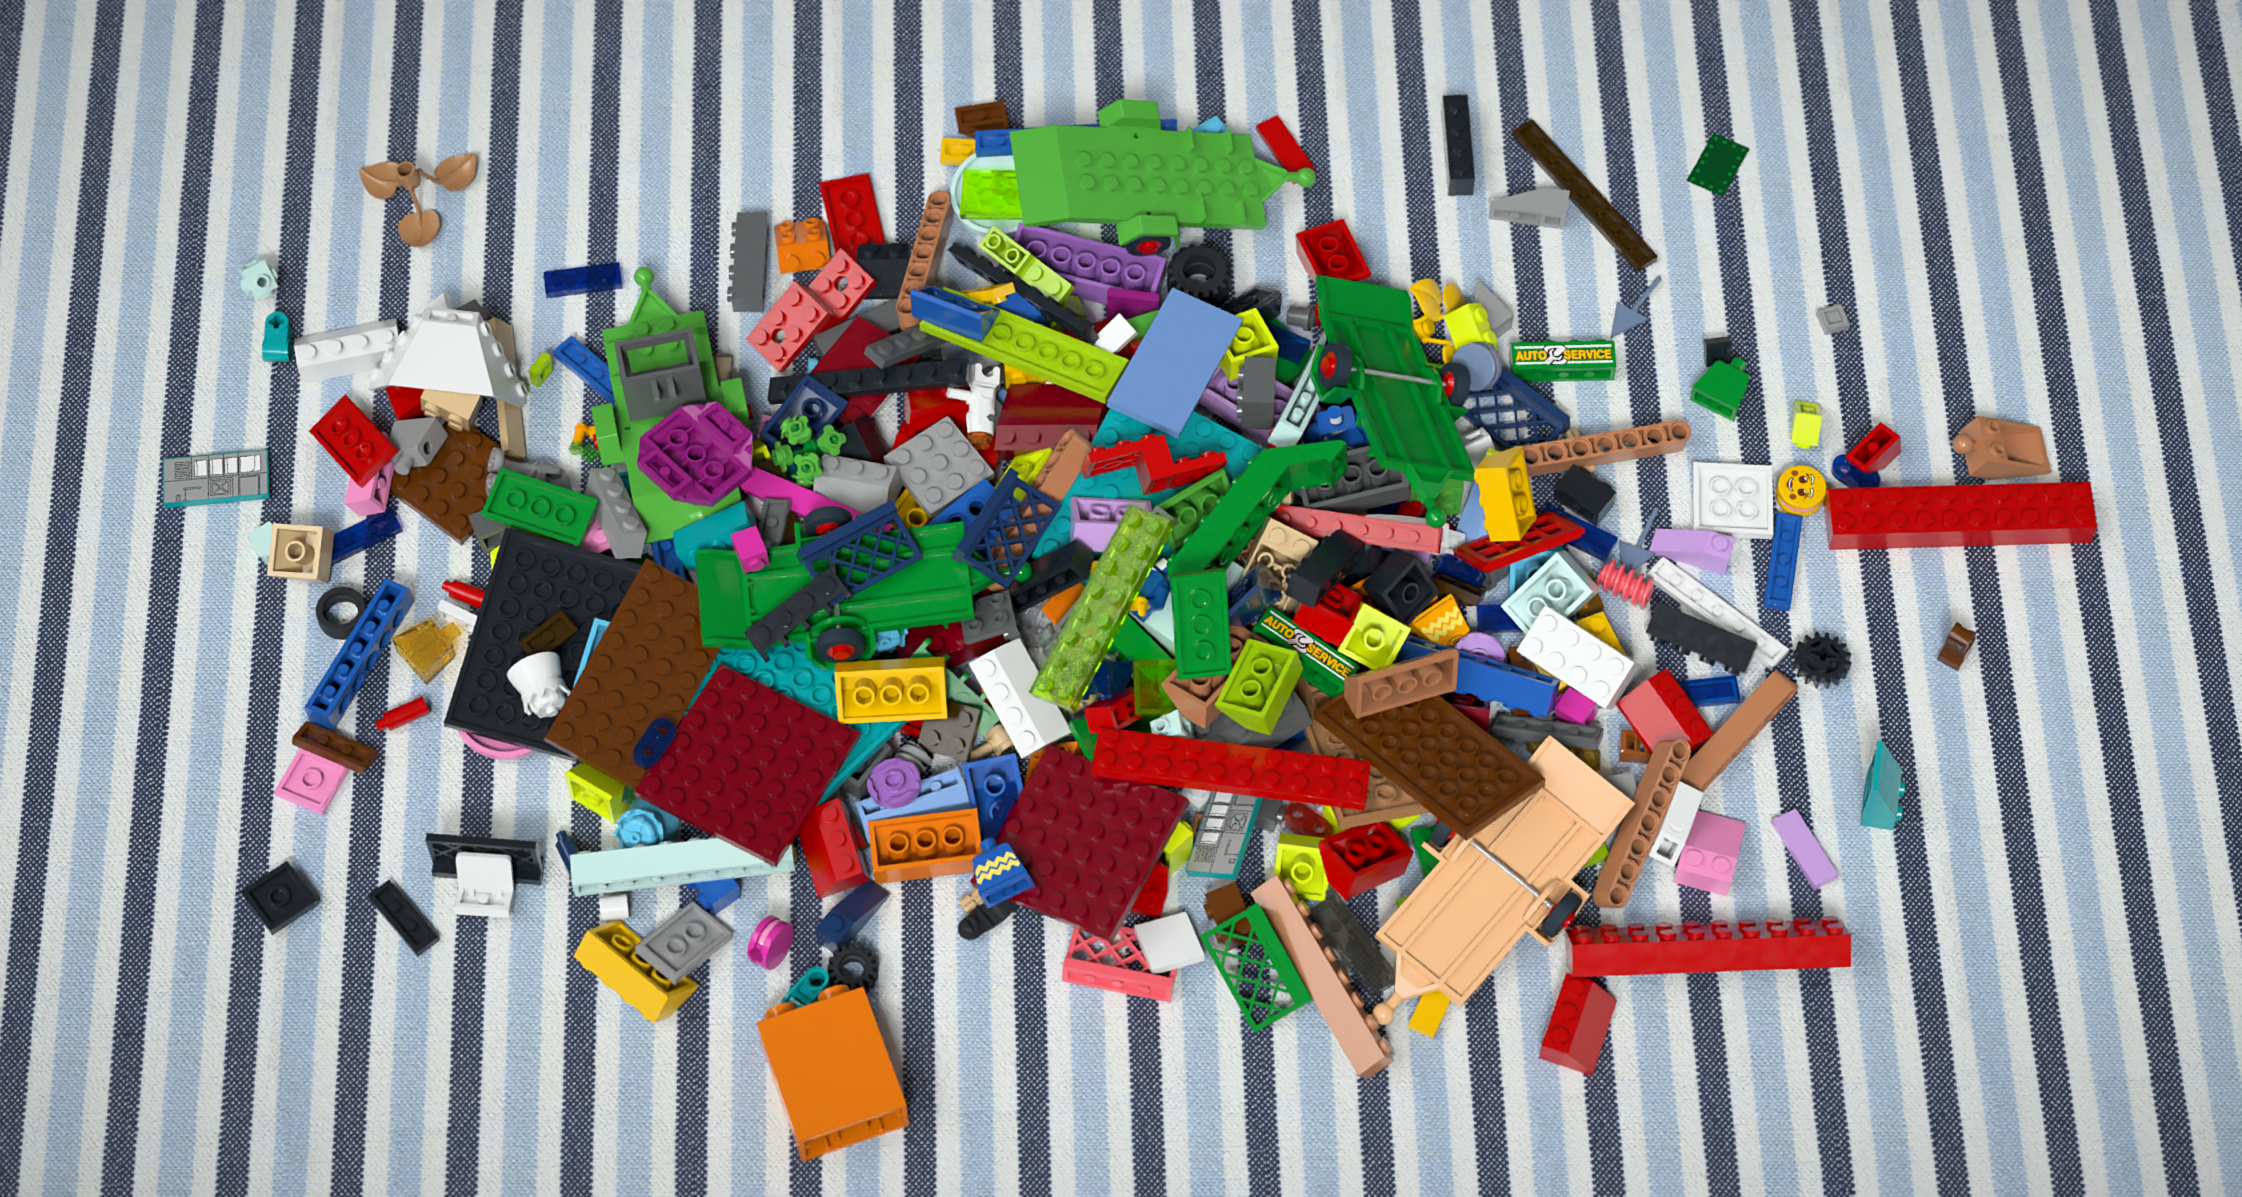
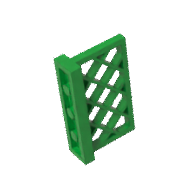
M1258 902L1240 914L1200 935L1203 944L1253 1033L1312 1002L1313 999ZM1245 917L1251 925L1249 938L1233 934L1235 923ZM1231 926L1230 932L1223 931L1227 927ZM1253 932H1255L1258 940L1252 939ZM1217 933L1228 936L1225 950L1214 949L1208 938ZM1231 937L1247 941L1243 957L1228 953ZM1250 942L1262 945L1265 950L1262 962L1246 958ZM1216 953L1223 955L1221 962ZM1226 956L1242 960L1238 976L1225 971L1223 966ZM1267 956L1269 957L1272 965L1265 963ZM1245 961L1261 966L1257 981L1241 977ZM1264 967L1274 969L1278 973L1279 977L1276 986L1260 982ZM1229 977L1237 979L1235 987ZM1240 980L1256 985L1252 1000L1239 996L1237 988ZM1280 981L1283 982L1286 989L1279 987ZM1258 986L1275 990L1271 1005L1255 1001ZM1277 992L1289 994L1294 1004L1286 1009L1274 1007ZM1243 1002L1250 1003L1249 1010H1247ZM1253 1004L1269 1009L1267 1019L1258 1025L1255 1024L1251 1017ZM1272 1010L1279 1012L1271 1017Z

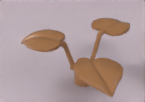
M472 153L461 154L443 160L434 170L437 179L423 172L421 168L416 170L414 164L409 161H404L400 164L382 162L373 166L360 167L359 172L365 189L376 199L391 198L396 193L397 187L403 186L409 190L417 214L411 213L403 217L399 223L398 232L405 243L415 248H421L428 245L437 236L440 229V219L433 210L421 211L414 189L420 184V176L437 185L443 183L445 189L449 191H460L468 187L475 177L477 156Z

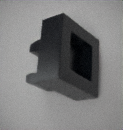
M1729 336L1704 339V363L1706 367L1712 366L1716 361H1722L1726 364L1731 363L1732 341Z

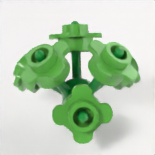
M797 414L793 419L788 417L782 421L780 427L782 435L780 438H788V442L791 445L805 443L804 448L792 451L788 444L781 446L780 442L776 441V449L772 450V460L776 466L779 465L782 472H786L787 466L793 464L794 457V463L797 464L798 468L796 474L791 475V477L796 479V485L810 489L811 485L814 486V477H820L823 472L820 468L821 461L819 457H822L825 452L830 453L831 456H837L840 453V446L846 442V437L843 433L835 431L832 425H826L823 428L824 433L818 439H813L811 437L812 428L807 424L809 419L806 416L799 417Z

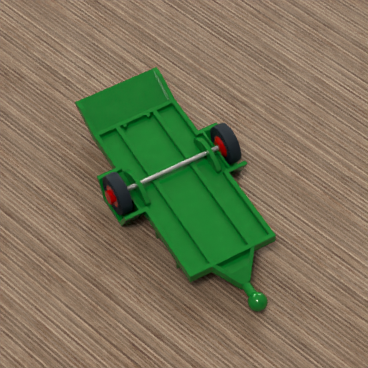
M1317 275L1316 287L1319 320L1329 342L1327 345H1317L1310 370V377L1319 400L1340 405L1346 399L1352 398L1358 413L1355 426L1364 428L1371 445L1367 456L1376 458L1380 468L1403 471L1419 500L1426 506V523L1432 528H1440L1446 523L1447 515L1442 508L1437 507L1435 499L1448 479L1472 482L1474 479V467L1454 423L1468 412L1467 408L1461 406L1465 403L1470 390L1469 370L1464 364L1457 362H1448L1445 365L1428 362L1413 327L1411 298L1407 290Z
M826 506L812 510L805 517V526L801 523H794L796 544L766 548L769 565L756 572L750 571L744 574L735 551L717 549L696 550L695 562L702 647L755 649L743 632L812 581L805 566L801 565L796 557L798 549L852 521L851 513L837 506ZM963 521L909 528L907 530L922 554V560L852 596L853 599L850 601L846 599L831 607L834 613L830 616L822 608L806 620L812 628L809 632L801 624L786 635L785 639L789 644L805 643L806 659L822 670L835 669L836 662L869 661L876 651L875 633L897 630L899 635H902V629L943 624L945 629H947L948 623L974 620L972 596L996 582L965 562L961 561L959 564L951 559L956 547L965 535ZM899 530L882 532V534L897 538ZM901 534L900 540H904V541H905V539L903 538V536H902V534ZM865 535L860 538L859 547L874 551L877 538ZM880 539L877 552L892 556L895 543ZM857 540L853 541L850 544L855 545ZM898 544L895 557L907 560L914 556L909 547ZM842 547L837 550L835 559L850 563L854 550ZM857 551L853 564L869 568L872 555ZM976 551L971 555L972 558L979 562L988 561ZM831 553V554H829V555H827V556L832 558L833 553ZM875 557L872 570L885 572L889 568L890 561ZM819 559L812 563V566L817 573L822 574L829 568L830 562ZM893 562L892 567L898 565L899 563ZM1025 562L1014 579L1019 582L1026 581L1032 574L1031 565ZM833 564L832 570L839 579L845 581L849 568ZM1009 567L996 568L997 574L1005 579L1011 574ZM852 569L848 582L860 585L865 582L867 573ZM870 574L869 580L875 577V575ZM778 641L772 647L783 646L781 641Z

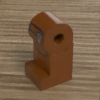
M1957 622L1950 631L1937 660L1959 671L1972 650L1976 639V632L1965 629Z

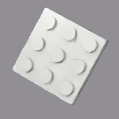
M1693 462V530L1713 531L1734 538L1772 539V466Z

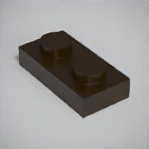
M1440 571L1431 576L1433 583L1439 590V595L1448 596L1451 594L1465 606H1477L1485 597L1486 590Z
M560 610L521 640L519 647L527 656L542 652H554L578 634V629Z

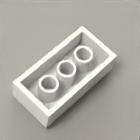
M1546 605L1517 649V652L1609 710H1613L1641 666L1554 608Z

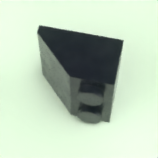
M858 244L857 262L878 281L863 300L898 299L909 263V244Z
M1398 548L1361 585L1371 601L1380 610L1407 626L1439 593V590L1417 556Z

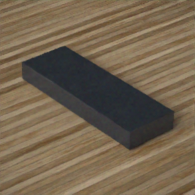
M390 880L367 896L371 904L417 957L439 942L438 936Z

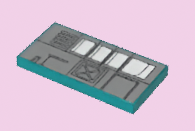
M268 449L163 459V505L165 509L270 499Z
M1211 791L1185 870L1188 876L1237 880L1263 798Z

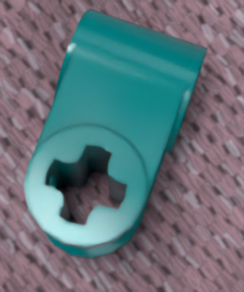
M273 312L265 320L264 339L262 342V358L264 362H291L293 333L287 316L282 312Z
M817 966L807 970L802 978L787 991L781 1004L791 1002L795 1003L797 1008L818 1002V995L831 987L828 972L824 968ZM817 979H821L824 981V983L818 987H814L811 985L812 982Z

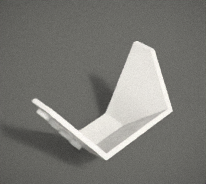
M426 307L421 314L416 313L407 332L403 330L399 334L395 347L386 350L381 360L382 363L379 367L375 365L368 375V379H370L368 390L371 391L390 386L490 396L518 407H524L525 399L528 395L525 383L519 381L513 363L506 359L501 343L495 340L490 324L483 320L479 312Z

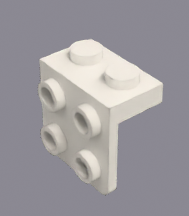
M459 852L456 856L458 891L454 903V914L509 918L515 895L511 857L500 854Z

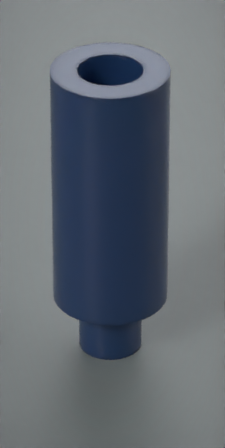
M563 830L556 834L558 842L555 846L572 880L570 855H575L580 850L574 838L568 836L566 831Z

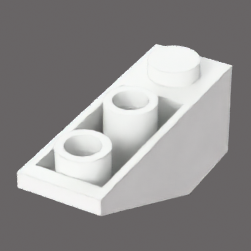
M1679 781L1647 857L1667 867L1674 868L1687 840L1704 794L1703 792Z

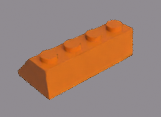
M977 808L868 821L873 873L876 884L974 872L972 859L983 853L980 847L981 836Z

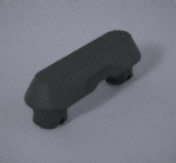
M1008 900L990 908H987L984 904L961 920L958 925V933L963 939L974 940L1003 922L1020 905Z

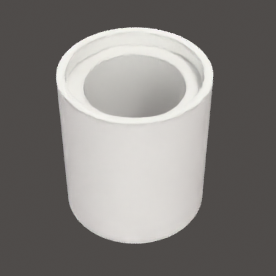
M627 894L599 897L602 921L630 918Z

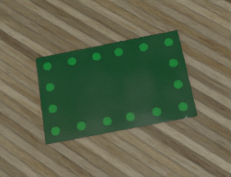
M1713 133L1686 181L1723 197L1750 148Z

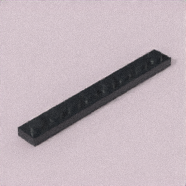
M954 242L948 249L960 265L991 284L998 285L1013 282L1015 291L1042 315L1089 344L1094 345L1099 339L1093 330L1094 324L1087 318L1082 317L1079 319L1072 309L1067 306L1064 309L1061 308V305L1051 296H1048L1046 299L1043 297V293L1036 287L1031 286L1028 288L1021 278L1016 275L1013 278L1010 277V274L1000 265L994 267L993 263L983 255L979 258L975 251L967 245L961 247Z
M968 358L893 365L884 369L872 367L811 373L808 375L840 397L849 398L969 386L971 363ZM806 374L770 377L767 398L770 405L783 404Z

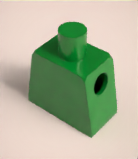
M1737 357L1733 358L1729 365L1722 361H1716L1695 383L1690 400L1734 422L1750 376L1743 372L1747 366L1745 361Z

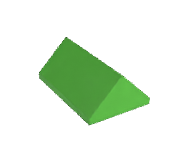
M1223 468L1158 505L1179 522L1165 539V542L1172 551L1182 546L1189 534H1194L1199 528V523L1203 516L1209 515L1215 508L1218 498L1221 495H1226L1231 489Z

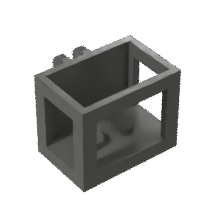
M692 327L614 342L630 422L671 414L680 406L706 405L707 399ZM684 340L688 357L687 363L632 373L627 351Z

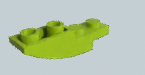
M995 226L990 229L978 245L979 248L1014 275L1021 278L1030 287L1034 286L1040 290L1046 299L1048 296H1051L1062 305L1075 288Z

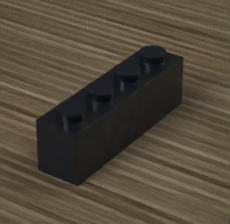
M1443 95L1441 121L1448 196L1473 195L1475 172L1468 95Z
M1339 529L1330 536L1326 535L1319 547L1315 546L1312 549L1308 558L1304 557L1296 569L1292 568L1285 580L1288 584L1285 595L1313 609L1358 565L1365 543Z
M1076 539L1029 563L1032 568L1031 576L1024 582L1014 579L1008 587L1018 614L1089 579L1094 554Z
M1657 603L1646 633L1651 636L1650 641L1662 646L1666 642L1676 646L1675 651L1689 656L1690 652L1700 655L1699 661L1714 666L1715 662L1725 666L1724 671L1738 677L1740 672L1747 674L1759 646L1757 642L1660 603Z

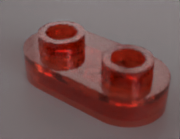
M1292 803L1286 807L1284 824L1293 833L1320 838H1328L1333 835V828L1329 821L1306 805ZM1299 812L1302 816L1297 818L1293 814ZM1318 827H1320V828H1322L1324 831L1321 832V833H1318V832L1315 831V829L1318 828Z

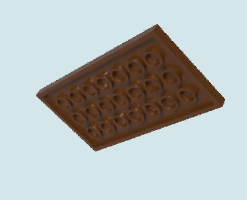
M646 558L544 739L545 742L635 791L673 735L720 648L702 647L698 587Z
M1343 691L1314 711V720L1364 760L1371 761V765L1466 841L1545 786L1546 778L1439 695L1356 718L1344 698Z

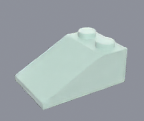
M1565 550L1557 552L1501 607L1527 635L1545 605L1570 618L1601 589Z

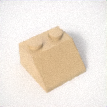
M273 523L267 576L302 582L329 583L334 531L321 526Z

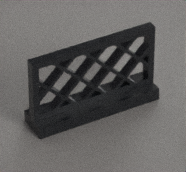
M426 833L425 841L433 863L431 871L433 877L458 879L456 856L459 852L508 855L512 859L514 883L541 885L545 858L540 856L536 841Z

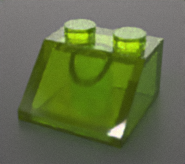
M1176 660L1133 661L1135 715L1160 718L1162 715L1177 710L1175 704L1162 688V682L1176 669Z

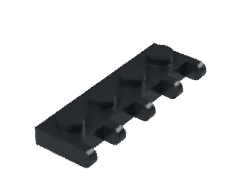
M830 567L743 633L767 663L770 661V657L765 652L778 641H781L785 648L789 647L790 644L785 639L786 635L801 624L809 632L812 628L806 620L822 608L826 610L829 616L834 612L828 604L842 593L849 601L853 597Z

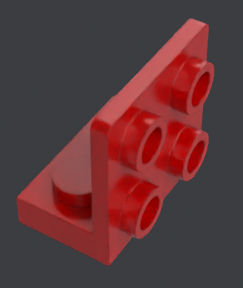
M1160 862L1156 863L1130 912L1157 919L1161 918L1169 893V867Z

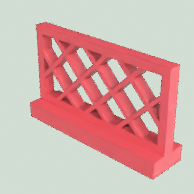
M1121 926L1117 935L1122 938V941L1111 946L1107 940L1097 936L1084 941L1079 934L1080 929L1074 927L1067 956L1063 963V982L1171 1002L1178 968L1169 970L1170 977L1151 974L1149 966L1143 958L1142 950L1138 951L1132 943L1137 940L1133 928ZM1100 940L1106 949L1095 955L1089 946ZM1128 946L1133 955L1122 960L1116 951ZM1082 949L1090 957L1084 961L1072 959L1074 953ZM1111 954L1117 962L1112 966L1103 965L1100 959ZM1138 959L1144 967L1140 971H1133L1127 965Z

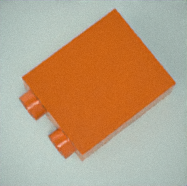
M847 985L832 986L818 995V1002L797 1008L796 1004L791 1002L778 1004L766 1011L764 1014L765 1020L756 1022L760 1045L802 1162L909 1126L907 1105L864 987L850 991Z

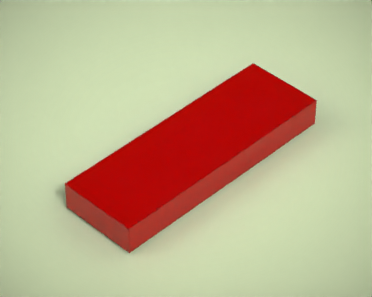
M1278 115L1256 125L1257 133L1283 169H1286L1287 172H1298L1302 168H1310L1314 172L1316 171Z

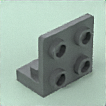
M1009 589L973 600L975 619L961 621L964 641L967 645L1001 634L1004 635L1006 642L1020 638L1024 644L1018 611Z

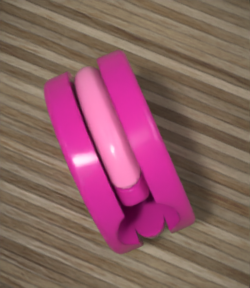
M773 915L765 917L755 928L747 948L748 960L766 970H773L779 966L791 947L794 937L793 926Z

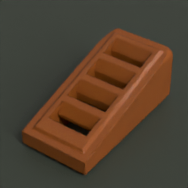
M1621 730L1619 762L1648 764L1651 754L1645 745L1644 752L1639 751V744H1644L1635 731ZM1629 744H1634V750L1629 749Z

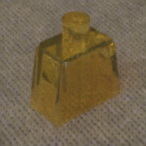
M427 620L395 636L392 640L397 653L423 683L427 685L455 658L456 653L452 641L458 638L461 632L453 622L440 630L432 620Z

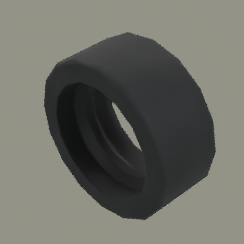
M341 586L325 592L318 600L315 611L319 626L327 636L333 639L345 640L349 637L367 606L364 598L358 591ZM349 602L356 605L358 614L350 622L338 625L328 621L326 614L335 604Z

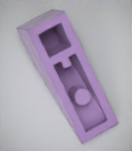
M1656 529L1649 551L1656 553L1657 556L1725 575L1736 538L1706 530Z

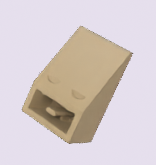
M1266 516L1239 580L1261 561L1283 583L1282 591L1280 592L1282 596L1272 607L1284 613L1291 598L1285 595L1288 586L1285 582L1286 577L1292 568L1296 569L1304 557H1309L1312 549L1317 546L1318 541Z

